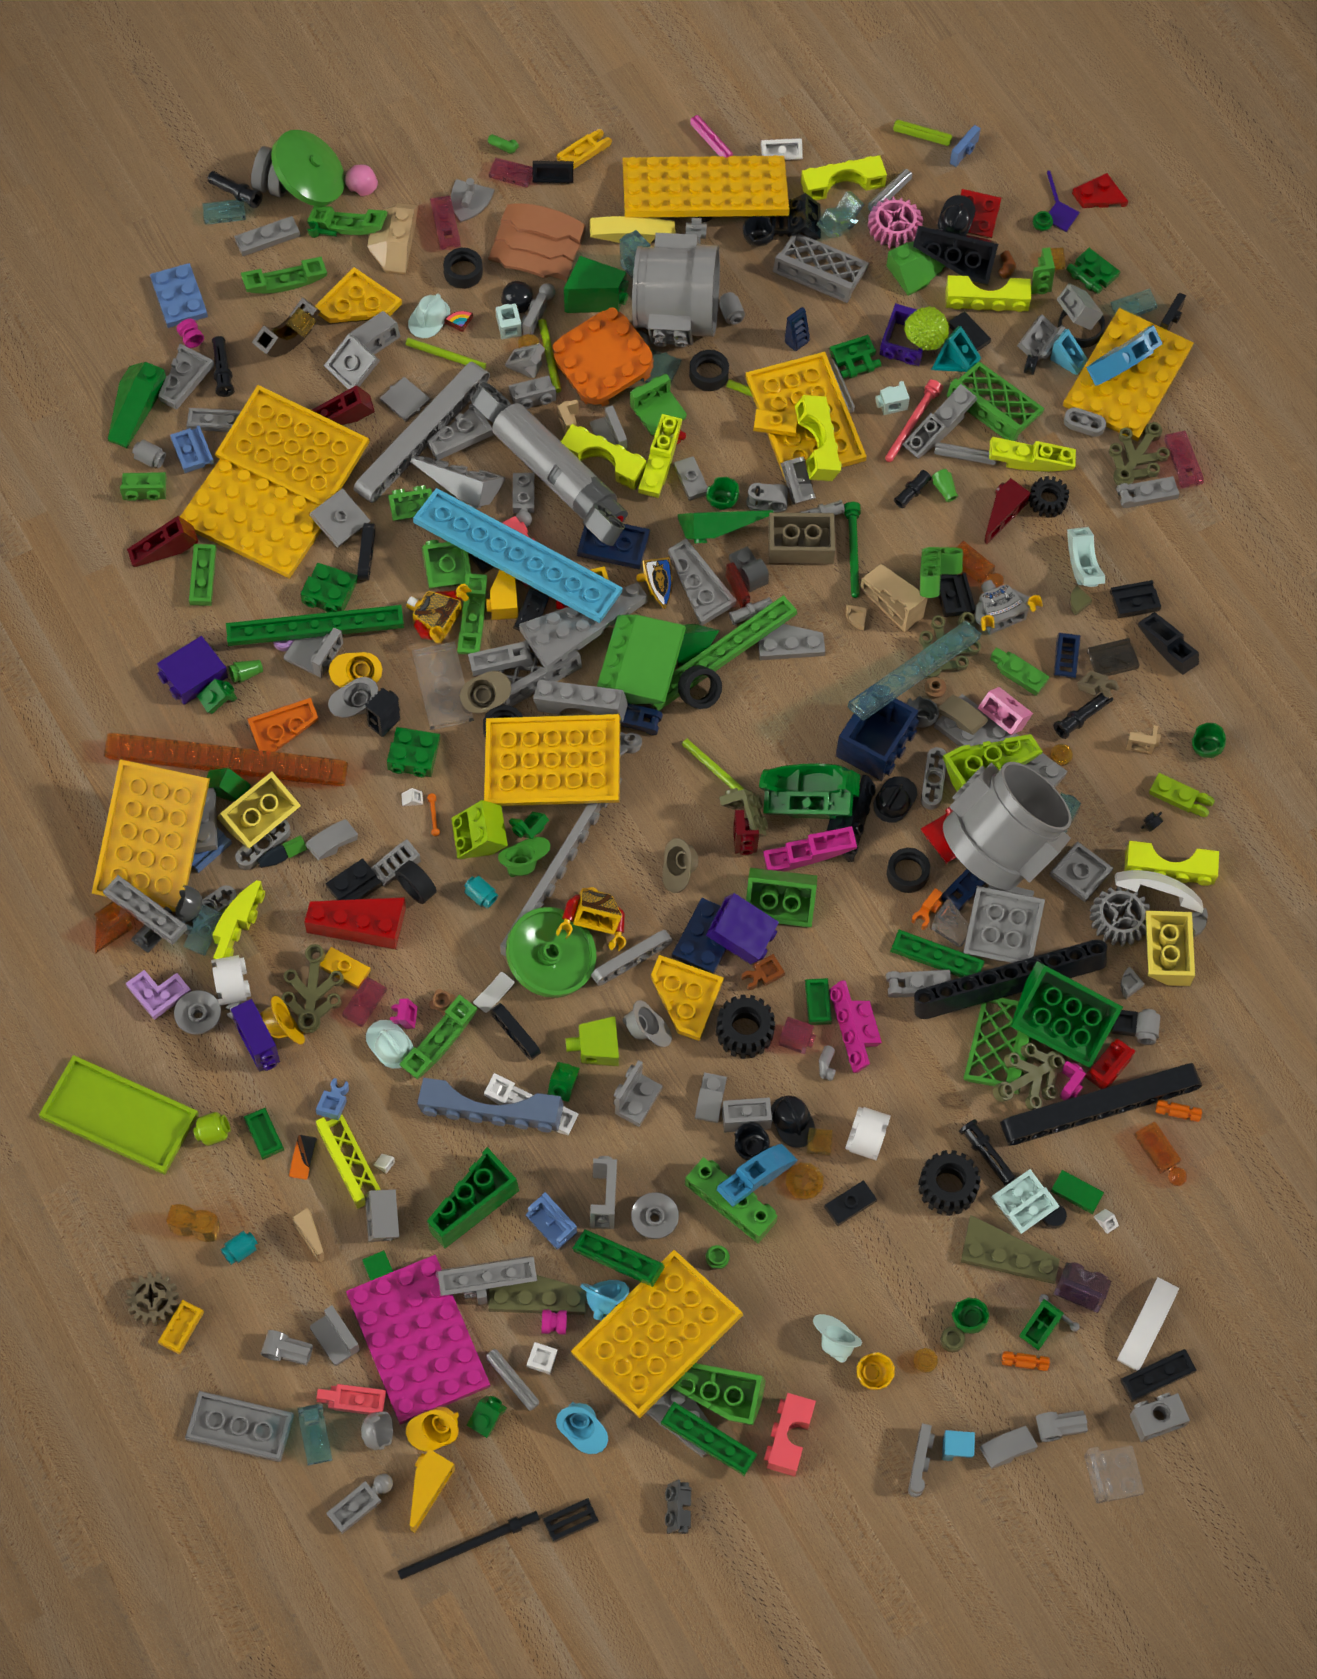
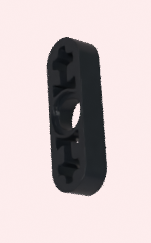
M373 523L363 524L358 562V580H370L376 526Z
M499 1003L490 1010L496 1022L529 1060L532 1061L541 1054L534 1040L503 1004Z

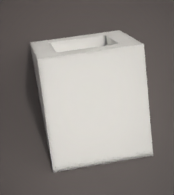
M411 788L401 794L402 806L423 805L422 791Z
M381 1154L373 1165L387 1174L394 1165L395 1159L392 1156Z
M1107 1209L1094 1216L1107 1234L1119 1226L1115 1215Z

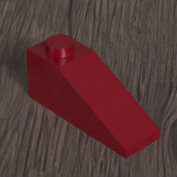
M357 385L311 410L340 425L358 422L375 412L370 394Z
M1012 478L1006 483H1001L995 491L996 498L984 539L986 544L1028 504L1031 493Z
M177 516L129 547L127 551L132 566L138 567L182 554L199 541L193 525Z

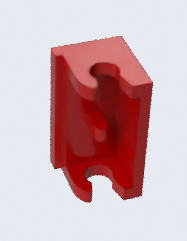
M1116 1039L1086 1073L1085 1078L1100 1089L1110 1087L1133 1059L1136 1050L1131 1049L1121 1040Z

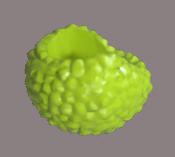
M921 307L905 321L904 331L911 343H914L918 348H922V350L929 351L939 349L944 345L949 335V325L945 315L935 307Z

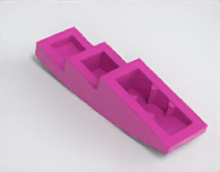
M851 826L810 834L808 839L785 843V847L763 851L767 870L788 871L857 849V844Z

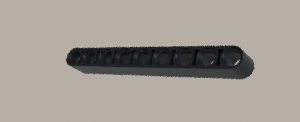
M1091 940L919 989L914 994L915 1015L920 1019H930L1021 993L1037 961L1069 978L1101 970L1107 965V944L1102 940Z
M1189 1063L1017 1114L1002 1120L1000 1125L1008 1145L1013 1146L1154 1104L1158 1100H1167L1198 1090L1202 1087V1083L1194 1064Z

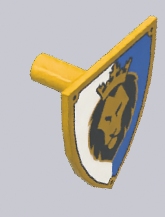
M670 557L643 560L644 573L637 574L636 579L638 582L647 581L650 596L653 595L656 601L666 609L670 600L673 581Z

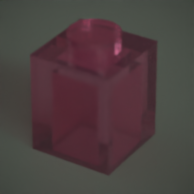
M787 1017L780 1036L779 1046L805 1054L807 1048H812L815 1042L814 1026Z

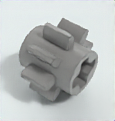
M692 218L691 223H686V234H698L700 244L701 239H706L707 223H701V218Z

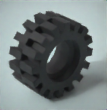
M1045 476L1044 481L1041 477L1038 479V482L1035 481L1033 483L1029 505L1034 507L1033 511L1035 513L1039 511V516L1041 517L1044 513L1046 514L1045 518H1049L1050 514L1053 517H1056L1057 513L1059 515L1062 514L1069 498V489H1067L1066 483L1062 485L1063 480L1059 479L1057 482L1055 481L1056 477L1052 476V480H1049V476ZM1044 492L1053 493L1056 495L1057 500L1053 502L1046 501L1041 497V494Z

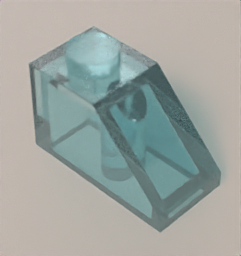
M323 1404L298 1408L299 1423L308 1465L332 1461Z

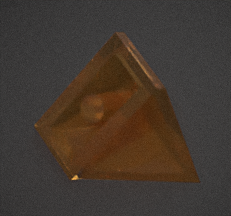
M113 901L94 913L96 917L95 954L133 929L128 913Z

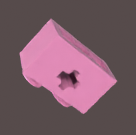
M1000 687L990 690L977 708L1010 735L1022 731L1033 715L1030 710Z

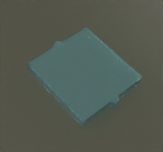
M650 349L654 360L653 369L650 373L651 376L646 381L643 378L640 381L649 383L653 378L667 374L672 382L682 360L668 355L667 352L661 353Z

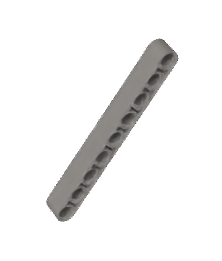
M469 362L356 481L354 491L369 502H375L411 464V458L418 457L428 446L427 441L444 426H447L471 401L480 384L488 382L490 373L474 362Z

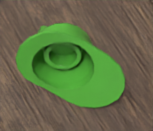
M543 837L526 839L502 850L499 853L498 860L506 866L510 877L528 875L534 871L537 860L549 852L551 845L549 840Z

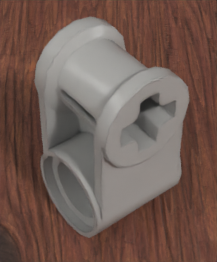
M761 483L750 485L746 504L751 510L783 512L787 509L788 488L785 485Z

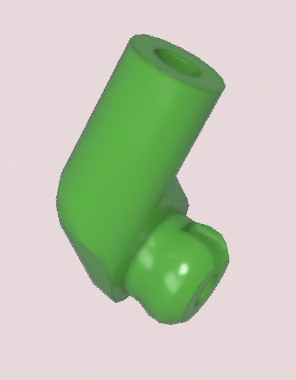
M494 134L488 137L489 144L509 154L515 153L519 147L518 142L514 139L507 141Z

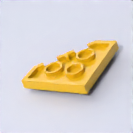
M353 267L315 307L320 310L318 315L329 323L370 320L382 311L391 316L402 305V299Z
M659 955L651 973L653 984L677 1033L700 1041L723 984L724 977Z

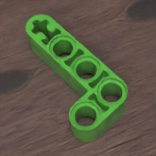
M927 547L922 549L920 569V595L922 597L934 598L940 595L941 574L954 575L963 572L962 549L955 547Z

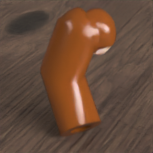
M1008 250L1000 254L1004 264L998 270V273L1003 279L1011 276L1016 269V263Z

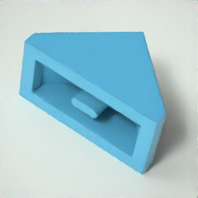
M1065 329L1053 345L1050 360L1077 375L1087 363L1088 358L1069 329Z

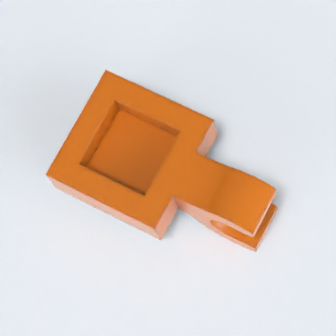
M935 888L922 904L921 909L914 913L911 922L914 924L917 919L924 920L921 929L925 930L928 927L931 913L936 914L943 904L941 902L943 893Z

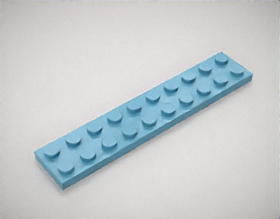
M438 488L434 490L413 517L414 524L598 623L603 620L622 593L623 588Z

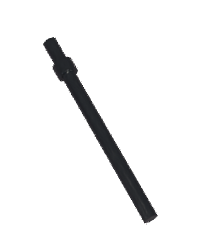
M537 1511L517 1518V1516L511 1518L504 1525L397 1571L400 1579L407 1578L512 1532L515 1534L522 1531V1527L540 1520Z

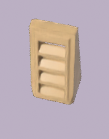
M306 1208L293 1217V1223L318 1261L322 1262L325 1260L323 1248L309 1208Z

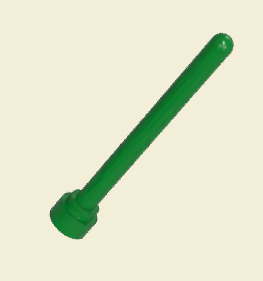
M848 502L844 504V515L848 519L851 596L858 598L860 590L857 519L861 514V505L858 502Z

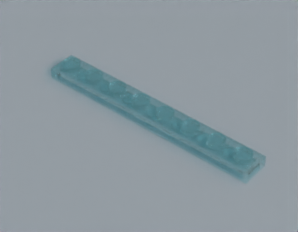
M964 621L850 700L847 707L864 721L977 642L981 637V633L967 621Z

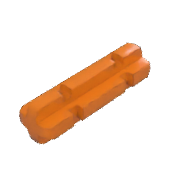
M1158 1100L1155 1110L1159 1114L1165 1115V1113H1168V1116L1186 1120L1188 1117L1191 1121L1199 1122L1202 1117L1201 1108L1193 1107L1191 1109L1190 1106L1174 1102L1168 1104V1101Z
M1004 1351L1002 1354V1364L1006 1366L1014 1364L1015 1367L1035 1369L1036 1367L1042 1371L1049 1369L1050 1359L1046 1356L1037 1358L1036 1355L1017 1353L1015 1355L1009 1351Z

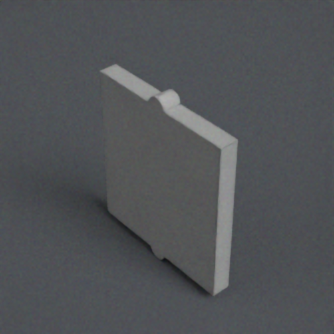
M405 377L394 386H390V389L380 397V401L405 422L416 413H420V409L431 401L426 394Z

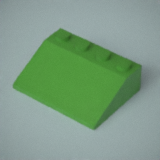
M618 615L597 687L623 690L627 702L630 704L665 703L686 631L685 625L641 615Z

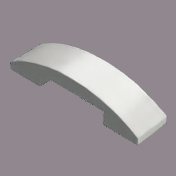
M1142 870L1122 871L1115 874L1116 886L1138 892L1140 884L1179 896L1180 906L1200 913L1203 912L1204 908L1200 897L1188 886L1172 877Z
M495 1073L484 1092L486 1097L498 1105L516 1103L533 1096L514 1086V1082ZM563 1106L559 1130L555 1132L569 1135L578 1113Z
M1157 1277L1117 1361L1136 1371L1140 1370L1178 1293V1287Z

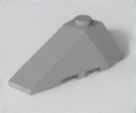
M426 456L411 458V463L459 500L469 503L468 505L473 508L489 505L505 481V477L484 470H479V472L467 471V466H448L449 463L447 461H437V459Z

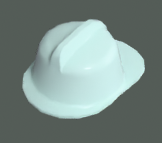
M438 293L423 297L408 320L410 332L422 339L435 336L447 321L446 318L450 315V307L441 299V295Z
M379 1020L373 1023L367 1030L366 1042L380 1062L392 1069L402 1068L399 1064L414 1046L400 1026L390 1020Z
M819 1314L813 1318L814 1326L822 1334V1349L839 1362H845L854 1348L861 1346V1339L840 1320L826 1314Z

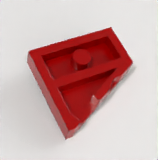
M1108 173L1073 188L1072 191L1073 196L1082 208H1108L1110 204H1120L1121 207H1126L1128 204V200Z

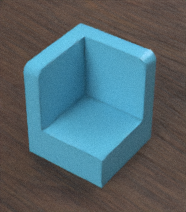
M945 1430L942 1460L952 1461L954 1456L974 1457L975 1432Z

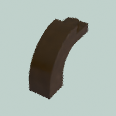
M302 297L282 324L274 328L263 325L252 343L266 355L272 357L282 356L293 350L308 336L312 330L310 325L320 313V310Z

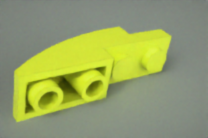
M665 414L661 415L638 493L659 498L675 452L682 425L681 418Z
M992 437L989 447V459L1006 462L1007 468L1018 470L1065 471L1075 468L1076 449L1035 441L1033 445Z
M256 880L246 887L222 914L212 934L214 943L218 944L213 959L233 956L234 949L232 947L235 941H239L241 929L249 930L251 923H255L258 914L256 910L258 903L261 904L265 897V890H263L261 881Z

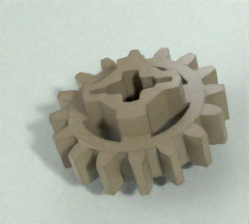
M148 1272L146 1279L141 1275L138 1276L140 1282L137 1284L132 1281L131 1285L134 1289L126 1291L127 1295L131 1297L125 1300L127 1306H131L128 1309L130 1315L135 1314L134 1319L137 1322L143 1318V1324L146 1326L149 1321H152L154 1326H157V1320L159 1319L165 1323V1316L167 1314L173 1316L174 1313L171 1309L178 1308L179 1306L174 1301L179 1298L178 1292H174L177 1289L175 1283L170 1284L171 1280L168 1276L162 1280V1275L159 1272L156 1278L152 1276L151 1272ZM156 1285L162 1286L167 1291L159 1290ZM152 1291L156 1296L154 1298L153 1307L149 1302L151 1300ZM138 1307L146 1308L149 1313L141 1311Z

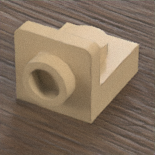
M577 400L565 401L557 405V418L564 434H566L572 424L577 425L574 416L579 413V403Z
M1153 726L1150 735H1146L1143 732H1130L1126 743V750L1152 755L1154 747H1159L1161 734H1157L1158 726Z

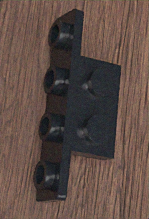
M862 775L859 785V797H853L852 816H836V819H830L826 830L831 831L852 826L857 849L842 854L848 862H854L855 855L858 853V845L864 832V824L870 812L872 797L876 791V785L868 775Z

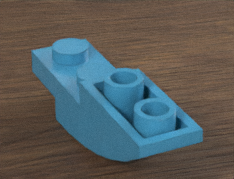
M1154 325L1149 326L1123 345L1113 348L1086 368L1095 386H1098L1154 353L1153 350L1163 343Z
M783 1144L775 1145L738 1167L735 1174L718 1185L717 1191L734 1207L763 1185L765 1187L797 1163L798 1160Z

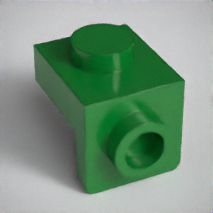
M214 679L197 695L207 713L213 714L227 700L235 701L237 699L233 686L227 681L224 682Z
M532 812L524 821L511 818L508 822L513 827L512 831L516 836L533 839L543 831L549 819L543 813Z
M557 1062L550 1078L547 1095L561 1096L563 1101L569 1102L580 1068L567 1063Z
M486 1395L479 1400L467 1426L488 1438L507 1407L502 1405V1401L497 1397Z

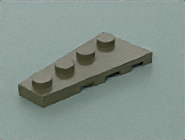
M970 1215L961 1263L1055 1284L1059 1258Z
M536 1275L537 1281L489 1289V1312L542 1313L543 1309H547L555 1313L559 1310H567V1314L585 1315V1290L575 1285Z

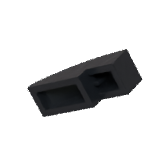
M1153 612L1138 623L1139 628L1155 649L1182 675L1199 665V652L1184 641V634L1156 612Z

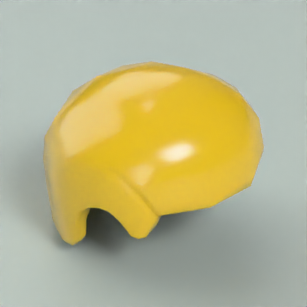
M879 1352L863 1356L856 1367V1377L859 1382L870 1390H880L887 1387L895 1376L893 1362L888 1356Z

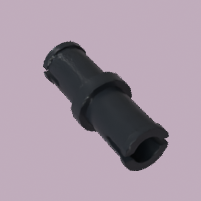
M921 470L911 482L906 483L905 489L894 498L896 505L902 509L905 508L914 497L919 496L920 490L932 480L931 475L927 471Z

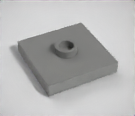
M349 333L323 366L345 387L350 389L356 385L360 386L380 360L353 334Z
M343 488L309 514L337 548L363 528L364 523H370V519Z
M1077 841L1053 868L1049 876L1086 902L1109 876L1113 867Z

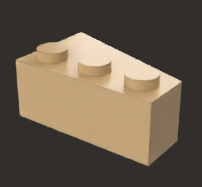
M878 565L862 578L860 590L904 632L924 617L927 598L922 597L920 590L884 565Z

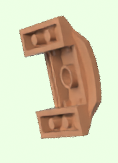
M507 204L488 260L501 263L504 268L528 272L542 278L554 277L567 281L584 238L586 225L565 213L533 204Z

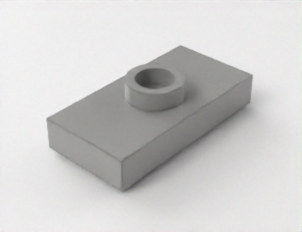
M694 456L674 462V469L688 500L705 496L708 487Z

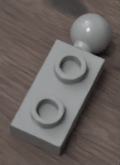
M549 283L541 285L536 299H532L529 313L524 315L521 321L524 337L531 339L538 326V321L542 318L547 308V300L555 296L553 285Z
M513 473V513H517V519L519 522H523L526 527L532 522L530 513H534V473Z
M379 1474L375 1477L372 1487L365 1481L326 1513L327 1516L343 1534L381 1503L377 1495L379 1493H388L392 1489V1478L388 1474Z

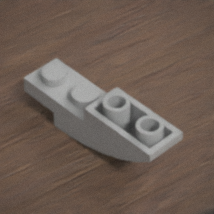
M960 384L934 414L930 413L902 445L919 459L936 446L937 442L944 439L963 420L965 412L975 403L977 397Z

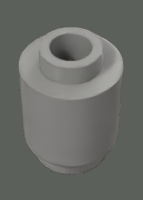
M733 292L723 294L719 299V306L726 322L733 325L740 323L745 317V312L739 297Z
M146 440L137 442L132 450L134 459L152 468H160L166 458V453L163 452L162 448Z
M1144 1009L1137 1015L1135 1036L1140 1044L1153 1045L1156 1043V1039L1159 1038L1160 1015L1155 1010Z

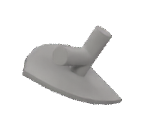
M468 178L466 182L456 179L451 192V205L458 220L463 222L481 213L492 199L495 189L474 184L472 178Z

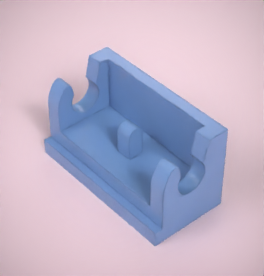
M546 1192L528 1207L529 1211L526 1213V1217L556 1250L577 1234V1226Z

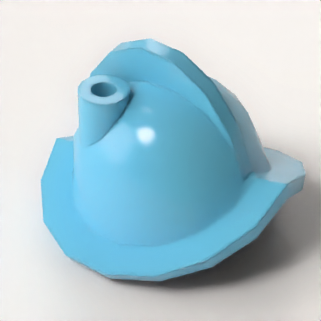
M607 1280L594 1285L582 1283L580 1286L586 1291L587 1303L592 1311H594L593 1318L601 1321L620 1302L625 1300L629 1294L628 1285L620 1280Z

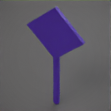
M1048 170L1047 176L1055 199V204L1049 213L1053 219V225L1067 232L1080 212L1059 201L1051 172Z

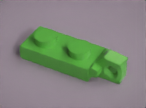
M996 647L991 654L990 660L998 664L997 668L1002 675L1035 696L1038 695L1049 680L1048 675L1011 652L1006 653Z

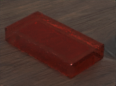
M735 563L726 564L725 575L740 608L746 607V604L750 603V595Z

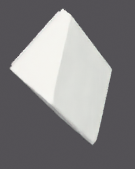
M802 138L761 140L760 142L762 156H784L785 160L803 159Z

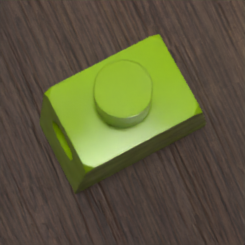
M615 1016L580 1024L579 1037L565 1038L566 1052L580 1051L581 1063L619 1066Z

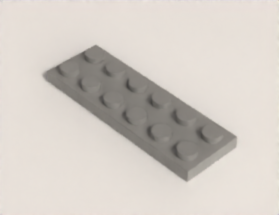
M961 694L959 698L977 709L979 707L965 695ZM983 712L981 713L988 719V722L974 735L959 729L955 721L943 715L934 725L935 729L958 746L969 744L974 746L983 744L986 741L992 743L1004 741L1005 738L1019 736L1018 734L1010 735ZM1044 753L1026 764V766L1042 775L1054 788L1067 774V770Z

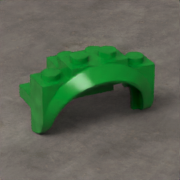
M823 763L793 764L764 769L759 782V788L765 791L763 813L766 815H788L792 818L836 819V816H852L853 797H859L860 774L840 765Z

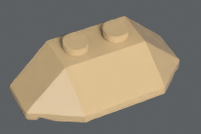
M397 203L381 209L387 211L388 214L381 230L369 235L367 247L376 261L382 266L385 273L406 275L418 214V205Z

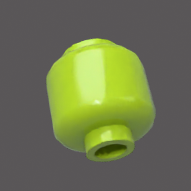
M212 1112L199 1117L196 1121V1127L193 1128L196 1140L202 1141L206 1146L225 1141L228 1133L231 1131L227 1117L219 1112Z

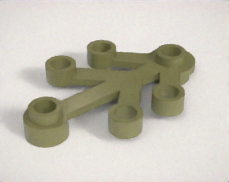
M1152 422L1146 426L1145 437L1136 451L1131 441L1132 431L1129 428H1122L1120 430L1119 440L1123 442L1129 461L1125 466L1121 457L1122 446L1118 443L1111 444L1109 455L1113 457L1116 466L1113 475L1116 485L1123 483L1129 485L1133 483L1134 479L1148 476L1156 477L1159 474L1160 466L1154 462L1167 461L1170 455L1169 449L1161 447L1155 453L1145 455L1144 453L1152 441L1160 439L1162 434L1160 424ZM1149 463L1145 469L1134 470L1136 465Z
M964 612L960 615L957 622L958 626L947 640L945 639L943 629L945 619L940 615L933 617L931 627L934 629L938 652L935 656L931 647L932 633L923 631L920 634L919 642L922 644L925 657L921 662L920 669L925 677H937L944 670L958 669L963 671L969 664L966 656H959L956 661H942L945 656L960 654L976 655L979 653L981 644L977 640H971L967 645L954 646L965 631H971L974 628L976 621L972 613ZM964 618H969L971 622L965 621ZM934 621H940L941 625L935 624ZM927 636L929 640L926 641L922 637ZM971 645L976 646V647H977V650L971 649L970 646H971ZM958 661H963L965 665H960ZM928 664L934 665L935 668L931 669Z
M318 944L308 946L305 951V956L310 962L308 987L302 983L295 970L289 969L284 973L285 981L293 985L306 1000L305 1010L297 1003V998L292 992H285L281 997L286 1006L290 1007L298 1016L297 1025L299 1029L307 1034L317 1031L321 1024L320 1018L332 1008H339L342 1004L341 997L336 993H332L327 997V1001L315 1010L316 1001L331 988L340 986L344 982L342 973L333 971L329 978L318 987L319 967L325 958V951ZM319 952V958L313 959V954ZM290 974H295L293 980H288ZM339 975V976H340V980L337 981V982H334V981H333L334 976ZM288 996H292L293 999L291 1002H285ZM333 998H338L336 1004H331ZM313 1019L312 1025L306 1026V1021Z
M1028 1043L1021 1047L1022 1056L1024 1058H1034L1042 1062V1064L1035 1066L1023 1061L1015 1052L1007 1054L1004 1058L1005 1065L1009 1068L1015 1067L1026 1072V1074L1010 1083L1001 1082L996 1084L993 1088V1095L999 1102L1010 1100L1016 1090L1031 1082L1029 1096L1026 1098L1025 1104L1028 1109L1034 1110L1042 1104L1039 1091L1042 1075L1047 1073L1046 1087L1042 1089V1096L1046 1100H1052L1058 1096L1055 1083L1057 1074L1063 1071L1062 1068L1065 1060L1057 1051H1051L1046 1054L1037 1050L1033 1043Z

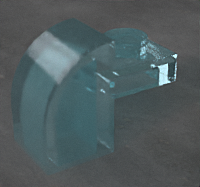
M846 191L837 207L827 208L816 225L829 238L842 236L857 223L858 219L856 216L864 206V203L854 193Z

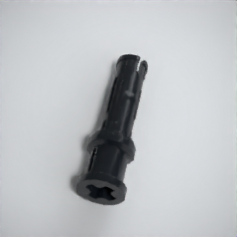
M215 171L210 172L208 175V179H210L208 183L233 194L238 201L246 202L252 208H257L261 204L263 199L261 191L252 190L245 183L238 184Z
M216 336L212 339L216 366L213 375L217 382L215 391L220 397H228L235 392L234 386L231 383L233 375L232 371L228 368L225 338Z
M1101 692L1077 711H1070L1063 720L1056 721L1053 725L1054 730L1058 736L1067 739L1072 731L1083 727L1084 721L1111 703L1113 697H1105Z
M976 1119L971 1120L959 1130V1133L966 1136L972 1144L971 1148L973 1150L979 1151L1003 1182L1004 1186L1008 1185L1016 1178V1175L1013 1174L989 1143L990 1137L985 1135L978 1127V1121Z

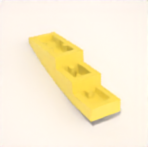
M610 216L591 218L589 220L591 238L628 245L631 240L651 244L653 239H655L656 233H676L675 221L665 219Z

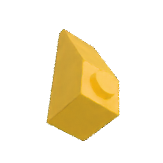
M499 570L490 589V599H486L487 612H491L492 620L516 619L518 617L515 577L502 570Z
M431 1449L426 1454L422 1453L415 1463L417 1468L415 1471L410 1529L414 1533L455 1471L454 1463Z

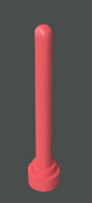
M931 379L926 384L924 397L885 456L887 462L893 461L930 401L941 394L943 386L938 381Z

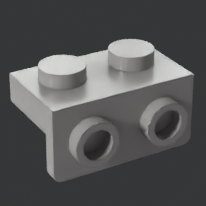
M1042 314L1038 316L1017 346L1027 356L1029 354L1032 358L1037 356L1038 360L1041 358L1045 360L1052 353L1051 347L1065 330V327L1061 325L1056 328Z

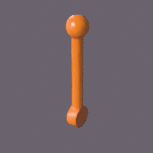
M431 793L427 796V799L431 806L433 825L431 834L436 837L440 834V830L437 828L436 795Z

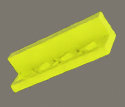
M341 1115L339 1120L331 1119L326 1122L324 1117L316 1120L317 1129L357 1209L365 1206V1197L361 1191L363 1183L373 1186L375 1190L381 1189L345 1118ZM341 1123L344 1128L341 1138L334 1136L330 1127ZM343 1143L353 1146L354 1151L351 1158L342 1154L341 1147ZM353 1163L363 1166L364 1172L361 1178L353 1175L351 1171Z

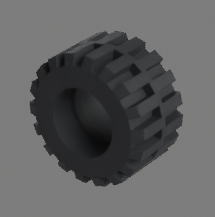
M746 994L740 995V999L734 996L731 998V1003L726 1001L718 1013L716 1025L718 1042L720 1045L723 1044V1049L726 1052L730 1050L731 1055L734 1057L740 1054V1058L743 1059L746 1058V1055L754 1058L756 1052L761 1055L764 1053V1048L768 1049L773 1040L775 1029L774 1013L771 1012V1007L768 1004L764 1006L763 999L760 998L757 1001L754 995H751L750 998H746ZM746 1018L754 1021L759 1029L753 1034L744 1035L738 1033L732 1024L739 1019Z
M944 1150L940 1156L938 1153H935L932 1159L926 1161L919 1178V1194H923L922 1201L929 1203V1209H938L937 1213L941 1215L943 1211L947 1212V1216H952L953 1211L956 1214H960L963 1209L967 1210L971 1203L974 1202L980 1187L979 1169L977 1166L973 1167L974 1161L971 1158L966 1160L967 1155L964 1153L961 1156L956 1155L957 1151L952 1150L951 1154ZM945 1173L953 1174L959 1178L963 1188L957 1192L944 1191L938 1186L936 1177Z

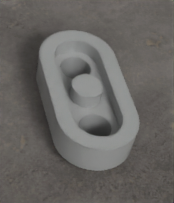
M1070 408L1065 413L1064 424L1071 430L1093 437L1100 436L1105 431L1106 421L1101 415L1079 408Z

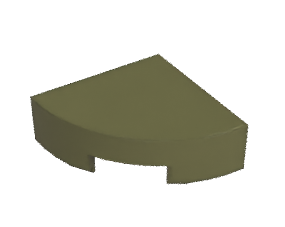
M1078 586L1073 589L1070 597L1071 610L1077 615L1092 602V599Z

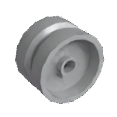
M262 146L253 164L251 175L252 189L259 190L262 193L269 190V193L273 196L284 197L287 189L280 182L274 171L271 159L272 148Z

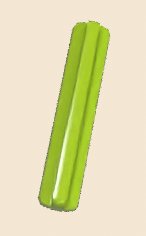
M899 119L895 121L893 130L945 146H949L952 140L951 134Z

